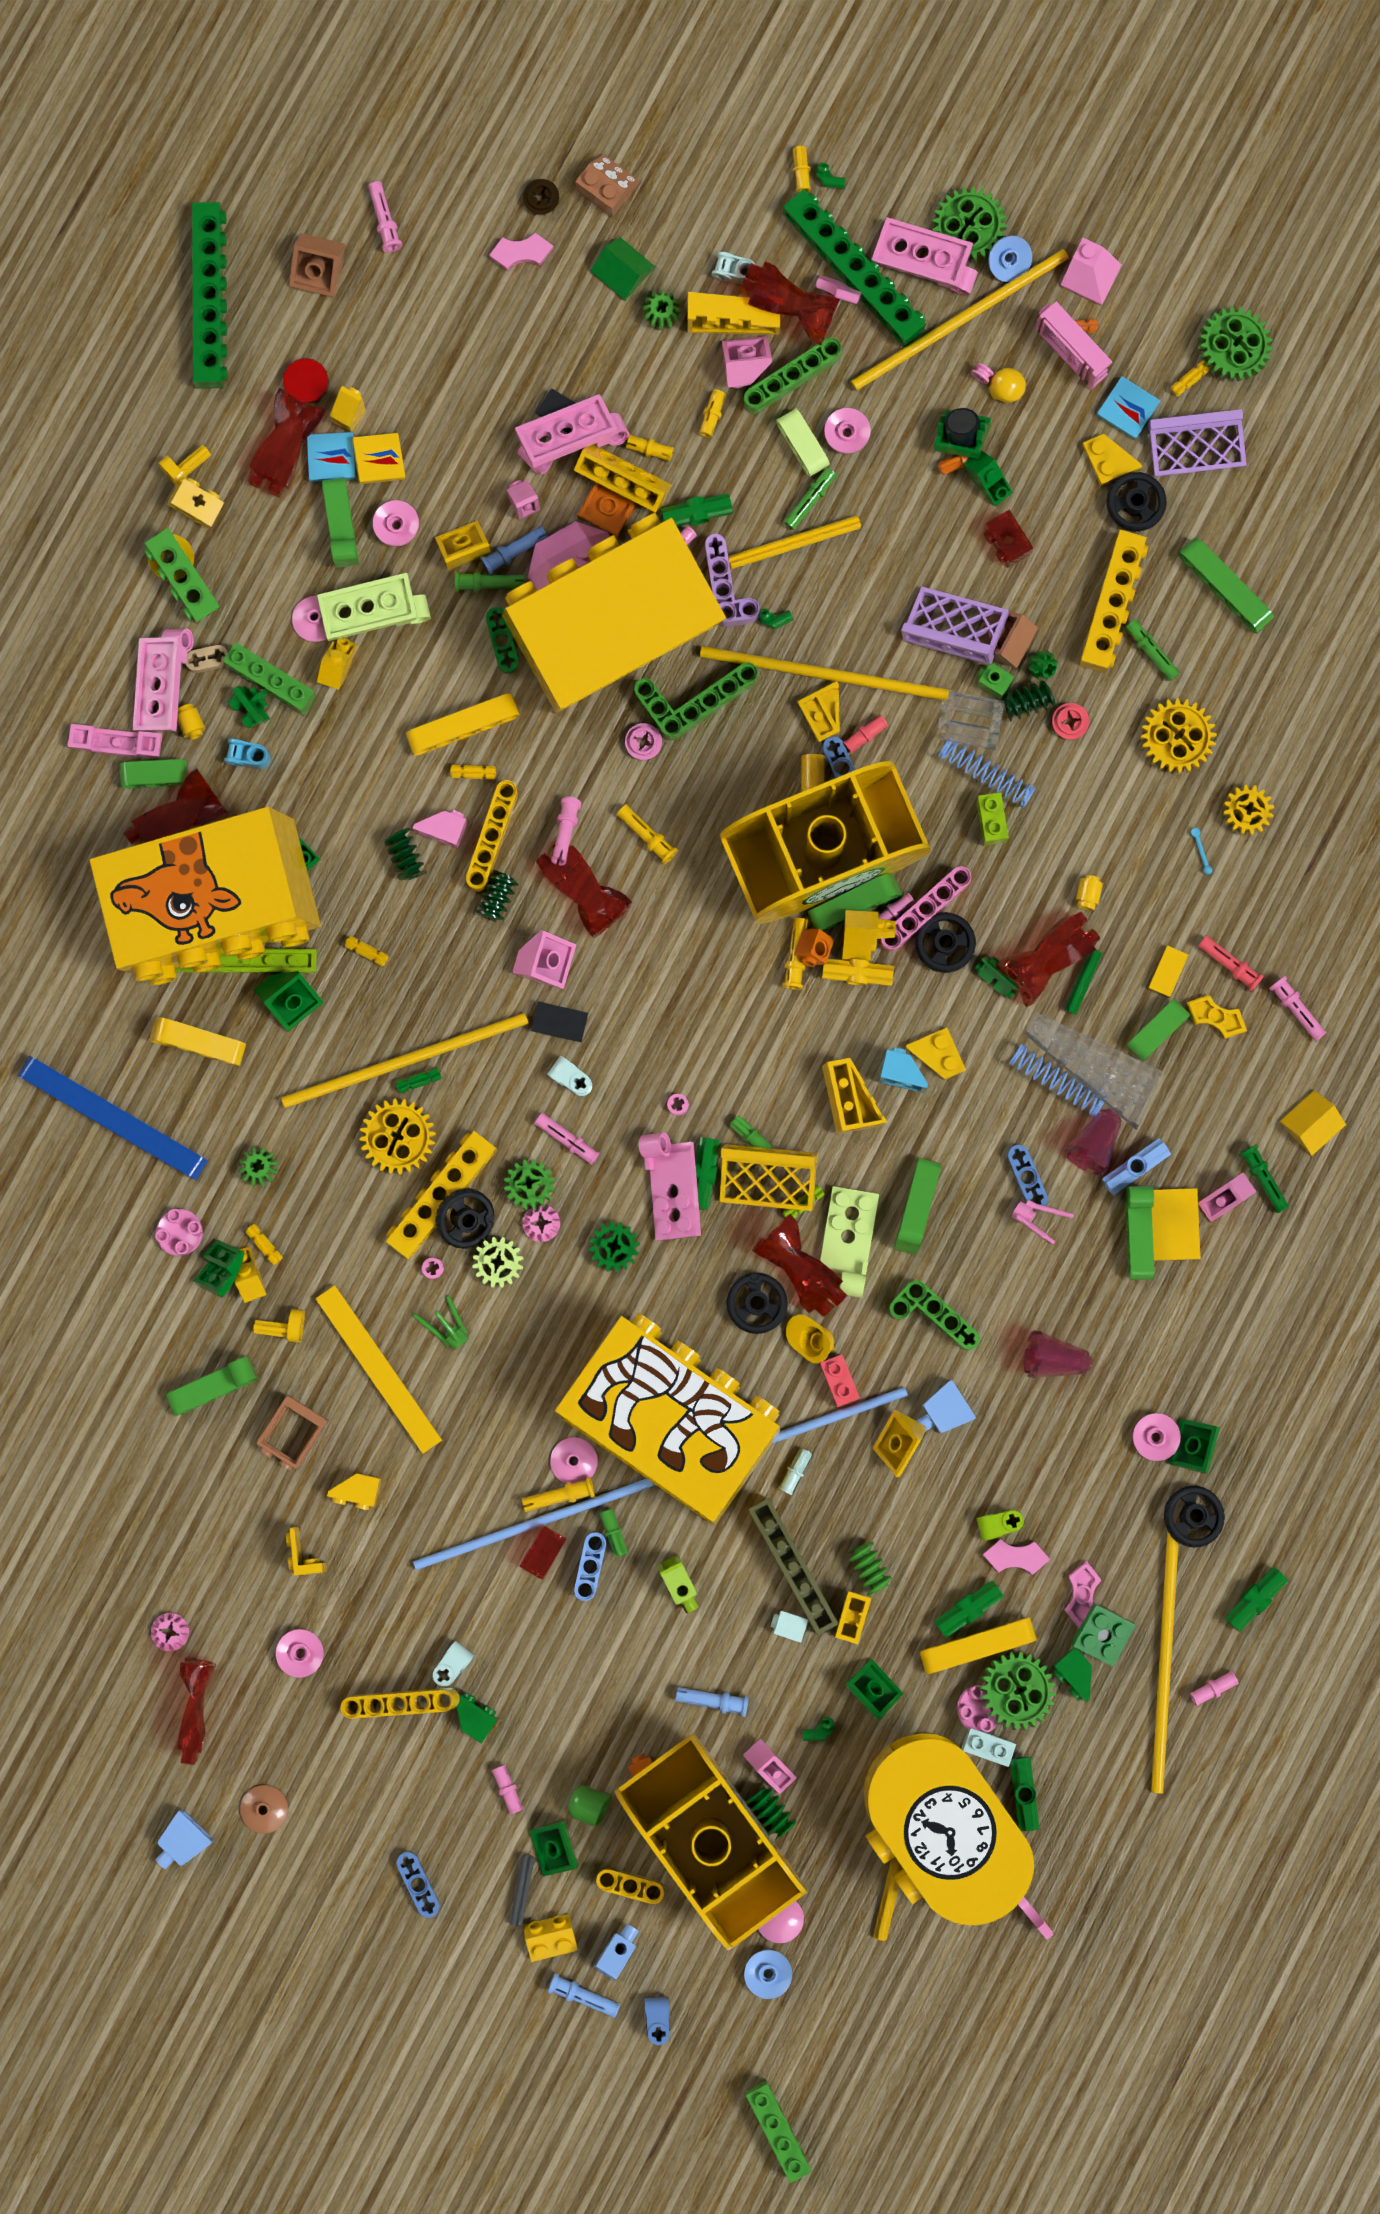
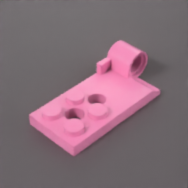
M886 217L872 260L877 265L937 282L939 286L967 296L971 294L978 274L976 270L966 266L973 247L972 242ZM900 241L907 243V248L902 252L895 250V245ZM920 248H927L929 250L925 258H918L916 256Z
M600 394L515 427V433L533 468L595 443L598 448L606 444L617 446L624 443L630 436L620 414L609 413ZM564 428H571L572 432L569 434H563L561 433V430ZM544 436H548L551 438V440L546 443L539 441L540 438Z
M166 629L163 631L161 638H139L133 731H176L181 663L187 664V652L191 651L194 644L193 634L189 629ZM160 679V688L155 690V683ZM158 702V703H159V709H158V711L154 714V712H153V706H154V704H156V703Z
M665 1132L642 1135L639 1139V1150L645 1160V1170H650L655 1240L662 1241L701 1236L694 1142L671 1144L670 1138ZM674 1185L678 1187V1195L675 1198L671 1195V1188ZM676 1208L680 1211L678 1221L673 1219V1211Z

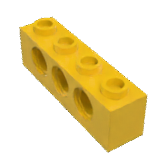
M594 444L582 450L574 468V471L655 513L664 504L672 484L600 447L598 448Z

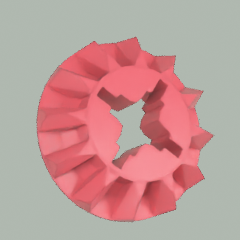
M1066 703L1058 707L1054 712L1052 726L1056 734L1064 738V740H1075L1086 733L1089 727V716L1082 706L1076 703ZM1068 713L1073 720H1079L1074 723L1073 731L1068 724H1061L1067 721Z

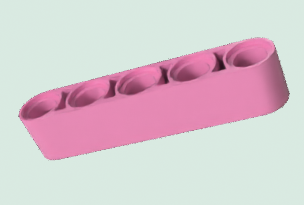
M963 866L954 868L897 919L895 932L897 944L889 946L886 944L885 938H882L880 940L882 949L886 952L898 950L928 920L943 910L963 892L971 881L969 869ZM957 873L965 875L966 882L963 884L957 883L954 880V875ZM946 889L949 897L947 899H940L937 896V890ZM922 904H927L932 908V912L929 915H924L920 912L919 907ZM904 920H911L915 928L909 931L905 930L902 922Z

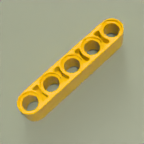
M508 693L411 729L405 735L413 755L418 756L518 718L520 714L513 695Z
M510 780L501 781L496 787L466 875L468 887L474 892L485 890L486 885L489 883V878L491 877L518 798L516 785ZM506 787L513 790L512 796L508 798L501 795L502 789ZM502 809L506 812V815L503 819L499 820L493 817L494 812ZM488 832H497L499 834L498 838L495 841H488L486 839ZM482 853L491 855L488 863L479 862L478 857ZM474 875H481L484 878L480 885H473L471 883V878Z
M1027 1617L919 1651L925 1673L928 1675L1037 1641L1031 1618Z
M453 1688L360 1694L344 1699L340 1709L341 1713L350 1719L435 1713L454 1709L458 1705L460 1697ZM443 1694H447L450 1697L449 1706L444 1705L442 1702ZM421 1695L427 1699V1706L425 1708L419 1704V1697ZM398 1697L404 1701L403 1709L398 1708L396 1705ZM374 1699L380 1701V1711L375 1710L373 1706ZM352 1701L358 1704L357 1713L351 1710L350 1704Z

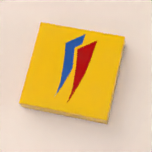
M398 433L352 438L359 484L405 479Z

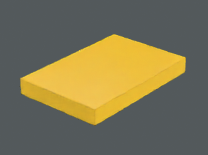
M1197 1188L1154 1190V1206L1152 1207L1154 1261L1201 1259Z

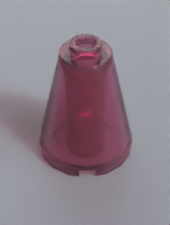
M1110 1108L1107 1110L1102 1109L1067 1145L1064 1152H1067L1066 1158L1084 1171L1086 1168L1094 1170L1092 1172L1093 1175H1105L1122 1122L1119 1113Z
M1034 1330L1030 1334L1028 1342H1031L1030 1349L1025 1348L1024 1372L1028 1373L1027 1377L1080 1375L1090 1370L1092 1357L1089 1356L1088 1351L1041 1331Z

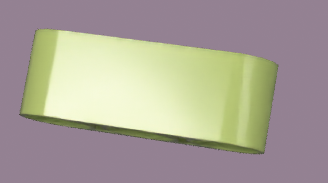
M794 409L776 420L778 428L809 477L830 465L826 454L798 409Z

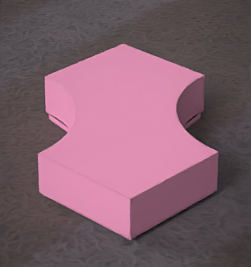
M536 233L523 241H510L502 238L490 253L489 258L507 271L514 265L523 262H530L540 266L554 247Z
M820 275L817 279V288L833 294L836 298L855 304L860 300L862 292L844 285L841 281Z
M1000 1539L983 1554L998 1573L1009 1567H1019L1033 1575L1050 1560L1035 1541L1023 1547H1013Z
M1087 1561L1068 1575L1072 1583L1073 1593L1069 1604L1064 1610L1078 1628H1080L1093 1604L1094 1590L1101 1582L1100 1577Z
M1023 1897L1018 1905L1048 1940L1053 1935L1052 1930L1026 1898Z

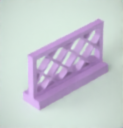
M1242 409L1149 420L1147 426L1150 433L1154 477L1247 466ZM1237 425L1238 435L1232 442L1222 433L1227 426ZM1218 427H1223L1220 432L1216 429ZM1210 428L1217 434L1210 444L1199 437L1204 429ZM1192 430H1200V431L1196 434V433L1193 432ZM1183 431H1187L1194 436L1187 447L1176 439ZM1177 432V434L1174 437L1170 434ZM1165 434L1171 439L1164 450L1156 444L1155 435ZM1219 436L1230 444L1223 454H1220L1212 447ZM1196 439L1207 447L1200 457L1189 450ZM1173 442L1184 449L1177 460L1166 452ZM1233 447L1240 453V462L1232 463L1224 456ZM1209 449L1220 457L1214 465H1208L1202 460ZM1157 450L1161 452L1159 456L1157 455ZM1186 452L1197 460L1191 468H1185L1179 463ZM1165 455L1174 464L1169 470L1159 471L1158 461ZM1221 460L1226 462L1225 464H1219ZM1199 462L1203 465V466L1196 467V465H1197ZM1177 465V466L1180 467L1181 469H1173V468Z
M921 586L908 621L904 623L901 632L905 642L991 665L994 658L993 652L1009 611ZM928 595L934 597L936 603L924 607L922 601L924 596ZM949 602L956 603L958 608L946 614L942 605ZM940 607L943 616L931 621L928 612ZM976 608L980 614L968 619L964 611ZM961 613L965 621L953 627L949 618ZM925 614L928 623L922 626L913 624L915 618ZM991 614L1001 615L998 622L989 625L986 619L987 616ZM983 619L987 627L975 632L971 624ZM946 620L950 628L943 632L937 631L934 625ZM968 626L972 634L965 638L959 637L956 631ZM990 632L992 635L990 645L981 643L978 637Z

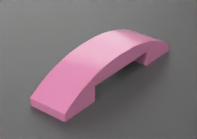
M71 724L68 747L120 756L159 757L163 734L98 729L94 726Z

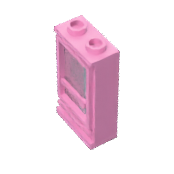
M1057 301L1051 306L1049 304L1044 306L1038 313L1040 316L1036 320L1035 331L1037 333L1040 331L1039 334L1078 376L1082 375V381L1086 380L1088 382L1087 387L1092 390L1108 376L1107 367L1113 362Z

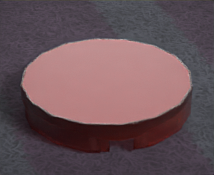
M303 358L295 360L287 367L283 375V386L285 393L294 402L310 405L320 401L324 394L327 393L329 378L327 371L321 363L314 359Z

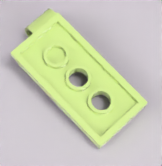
M408 573L317 595L328 641L392 625H397L398 627L406 624H419L431 619L426 595H412ZM366 601L374 603V608L369 613L362 611V605ZM343 607L351 608L352 612L348 618H341L339 615Z
M833 1186L817 1280L840 1283L839 1294L862 1298L879 1194ZM854 1207L858 1210L859 1216L856 1220L846 1218L845 1211L847 1208ZM845 1230L852 1231L855 1235L854 1241L849 1244L843 1242L841 1239L842 1232Z

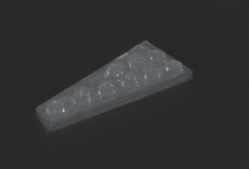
M1034 1012L1024 1034L1137 1130L1162 1071Z

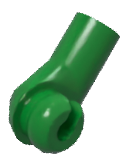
M823 162L817 165L816 177L824 187L845 188L846 178L834 177L827 163Z
M762 609L758 615L759 622L772 629H778L794 620L789 610L777 616L769 612L768 609Z

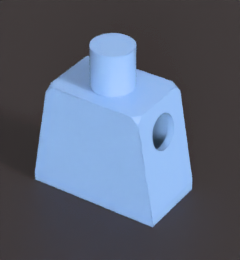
M950 1380L922 1405L927 1414L916 1421L927 1427L925 1432L935 1426L941 1434L972 1421L976 1417L954 1382Z
M181 1809L157 1842L164 1851L155 1860L164 1869L174 1860L182 1866L215 1840Z
M626 1924L620 1935L615 1933L593 1968L611 1980H616L636 1948L632 1942L639 1931ZM618 1944L622 1945L624 1948L621 1955L617 1954L615 1951V1948Z

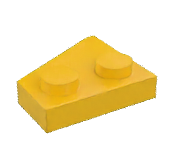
M1105 434L1082 444L1100 486L1115 481L1124 474L1142 469L1141 463Z
M837 681L797 701L818 743L840 733L839 683Z
M944 1028L905 1046L909 1052L918 1057L922 1063L935 1071L943 1080L966 1071L948 1028Z

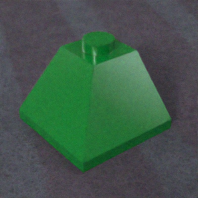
M299 971L271 975L253 990L287 1032L324 1003Z

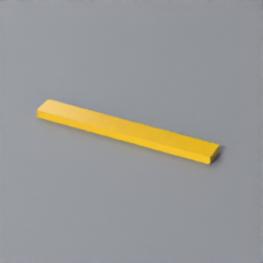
M334 1285L316 1298L317 1302L422 1454L443 1441L338 1288Z

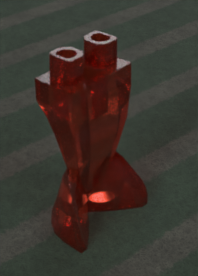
M766 261L763 268L752 263L750 264L739 290L740 294L750 297L748 304L753 307L775 314L798 316L808 337L819 345H822L840 300L834 297L833 294L802 291L790 282L775 265Z
M279 388L274 400L275 429L265 439L249 465L251 472L248 483L256 488H260L264 479L269 480L271 483L267 491L278 498L285 488L289 490L294 479L302 441L310 436L320 425L327 414V410L322 407L304 404Z
M196 768L185 778L178 791L176 801L158 806L131 821L133 825L124 832V835L131 844L141 838L146 843L187 831L193 825L216 820L225 816L227 811Z
M569 845L565 865H558L559 859L554 864L544 853L536 860L542 876L556 890L578 904V913L583 926L592 938L602 934L631 907L632 901L622 892L610 887L599 886L591 868L573 845Z
M1077 912L1060 919L1043 936L1034 951H1026L1008 956L996 964L1000 971L1018 984L1025 1007L1031 1006L1037 1001L1054 973L1071 966L1096 950L1094 946L1100 940V936L1093 929L1084 933L1081 927L1087 922V918L1082 912Z
M791 1214L787 1215L767 1236L761 1237L752 1248V1251L759 1257L784 1269L799 1296L801 1306L808 1313L815 1309L822 1317H825L833 1309L834 1305L837 1307L847 1297V1294L839 1287L843 1280L820 1260L801 1251L799 1226Z
M185 1657V1662L180 1663V1675L190 1693L178 1737L177 1750H182L180 1763L195 1765L198 1761L199 1753H202L205 1748L207 1735L204 1724L203 1702L206 1687L216 1668L215 1662Z

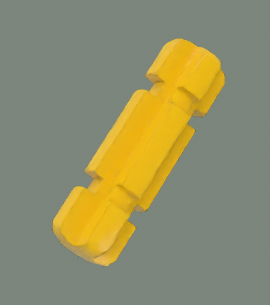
M1202 360L1197 364L1196 368H1192L1179 381L1175 382L1170 390L1176 397L1184 393L1185 389L1190 388L1201 379L1202 375L1207 374L1211 367H1205L1207 362Z
M451 765L450 775L452 778H461L463 776L465 779H483V777H486V779L494 780L496 778V768L494 766L483 768V766L464 765V767H461V765Z
M349 936L345 941L344 946L351 951L355 950L357 954L370 961L374 960L376 964L382 967L388 961L389 957L387 954L381 951L379 953L378 949L362 941L358 942V939L353 936Z
M253 1224L246 1230L247 1235L254 1239L253 1242L265 1256H268L267 1259L273 1265L278 1264L283 1259V1256L274 1250L273 1244L263 1233H260L261 1230L257 1225Z

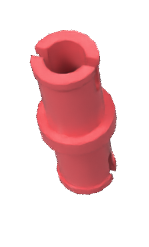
M879 714L878 717L866 726H860L858 728L859 731L846 741H843V743L852 754L866 742L870 743L873 741L872 738L886 727H889V725Z

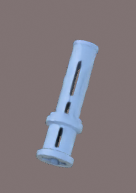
M678 1687L675 1702L720 1709V1712L723 1714L731 1712L746 1717L749 1696L741 1698L731 1696L727 1692L720 1695Z
M556 1972L547 1990L549 1994L553 1992L564 1997L567 2002L574 2000L612 2018H615L620 2007V2003L579 1987L577 1981L570 1982L559 1977V1974Z

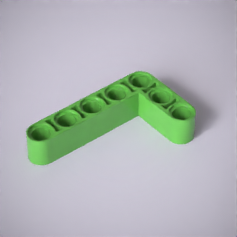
M743 663L675 711H673L650 679L642 678L638 680L634 686V693L637 701L662 736L667 740L674 741L753 687L758 680V670L752 663ZM751 671L754 674L752 679L745 680L742 678V672ZM725 684H732L735 690L732 693H725L722 687ZM642 686H647L651 689V693L643 696L638 690ZM707 697H712L716 700V703L708 707L703 703V700ZM655 705H662L665 710L661 714H655L652 712V708ZM688 710H693L697 713V717L689 720L685 718L684 714ZM673 723L678 726V730L674 733H669L665 730V727Z

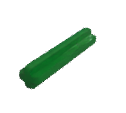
M1091 948L1086 956L1064 1008L1070 1014L1076 1015L1079 1011L1102 957V952Z

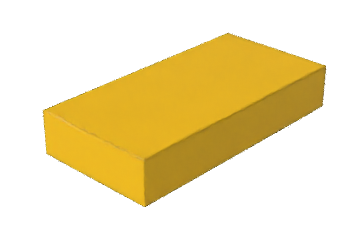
M1167 945L1148 989L1170 998L1188 958V954Z

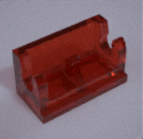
M544 1525L519 1567L543 1580L567 1538Z

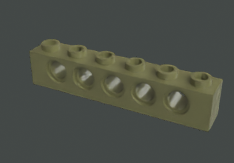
M767 1498L749 1508V1513L816 1634L820 1635L838 1625L835 1616L771 1500Z

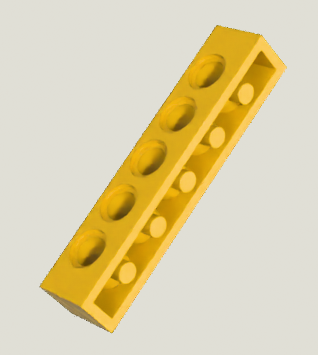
M1124 530L1119 531L1079 666L1103 673L1107 672L1108 667L1113 668L1116 654H1113L1115 645H1120L1123 633L1119 632L1121 623L1126 624L1129 611L1125 609L1127 603L1132 602L1136 589L1132 588L1134 580H1139L1142 567L1138 565L1141 558L1145 559L1149 546L1145 545L1147 537ZM1129 554L1133 557L1134 562L1126 563L1122 556ZM1124 576L1127 579V584H1118L1116 577ZM1113 597L1118 598L1121 605L1114 607L1110 604L1109 599ZM1103 620H1112L1114 628H1106L1103 625ZM1104 641L1108 645V649L1104 651L1099 650L1096 643Z
M477 1132L467 1133L459 1143L462 1145L457 1153L451 1152L445 1160V1163H447L442 1171L438 1169L431 1177L430 1181L433 1183L427 1190L423 1188L415 1198L418 1202L413 1208L409 1206L401 1215L403 1220L398 1227L393 1225L386 1234L388 1237L386 1242L409 1261L436 1228V1212L444 1200L434 1199V1191L438 1188H443L446 1190V1196H449L455 1190L468 1188L496 1153L497 1148ZM468 1151L476 1154L475 1161L470 1164L463 1161V1155ZM459 1170L461 1178L457 1182H451L448 1179L450 1171ZM424 1206L430 1207L432 1211L431 1216L427 1219H422L419 1216V1210ZM408 1225H414L417 1228L416 1235L411 1238L406 1237L404 1234V1229Z

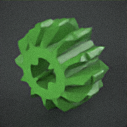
M661 290V295L658 296L653 291L652 298L646 297L645 303L647 305L643 306L642 310L646 313L644 316L645 321L651 320L650 326L652 328L659 324V330H663V325L666 324L671 329L672 321H679L677 315L682 313V309L677 307L680 304V300L673 299L674 293L671 292L665 296V290ZM663 307V310L666 308V312L661 313V310L658 312V308Z
M253 1147L252 1156L246 1151L243 1153L248 1159L247 1161L239 1160V1163L245 1165V1167L240 1168L238 1171L240 1174L247 1173L243 1177V1181L247 1182L251 1179V1186L255 1187L257 1180H259L260 1186L264 1187L265 1178L269 1182H273V1178L269 1174L277 1175L278 1171L271 1167L277 1166L279 1163L277 1160L270 1161L274 1157L272 1152L265 1156L266 1148L262 1147L258 1154L257 1148ZM262 1161L261 1165L264 1166V1169L258 1170V1173H255L256 1170L253 1168V1165Z

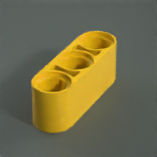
M610 1867L602 1868L597 1874V1886L603 1891L650 1904L659 1903L664 1897V1887L657 1880ZM604 1873H610L614 1877V1882L611 1885H604L601 1882L600 1877ZM629 1879L634 1880L637 1883L636 1890L632 1892L626 1891L623 1886L624 1882ZM650 1886H657L660 1889L661 1893L657 1898H651L647 1895V1889Z

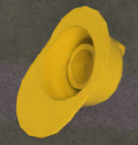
M798 1314L788 1321L786 1337L789 1344L811 1363L819 1364L828 1357L829 1353L835 1351L834 1337L831 1331L819 1325L812 1318Z

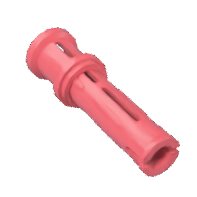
M1208 935L1198 946V948H1201L1232 972L1235 980L1239 979L1248 986L1250 992L1255 989L1264 977L1263 974L1259 975L1248 966L1249 963L1240 962Z

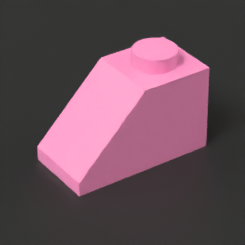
M521 480L516 481L506 490L519 520L540 511L538 497L528 480L524 482Z
M451 810L450 813L442 811L415 823L413 831L458 849L467 826V820L463 818L464 814L458 811Z
M1241 1173L1198 1202L1210 1222H1213L1256 1193V1190L1245 1174Z
M761 1739L743 1754L754 1769L779 1794L797 1778Z

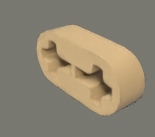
M221 645L192 650L187 654L186 666L194 673L222 668L225 666L223 660L227 656L228 651ZM217 651H220L223 655L225 654V656L221 657L220 662L209 658L216 656ZM194 656H197L200 660L206 658L205 661L198 663V667H195L192 663L190 664Z

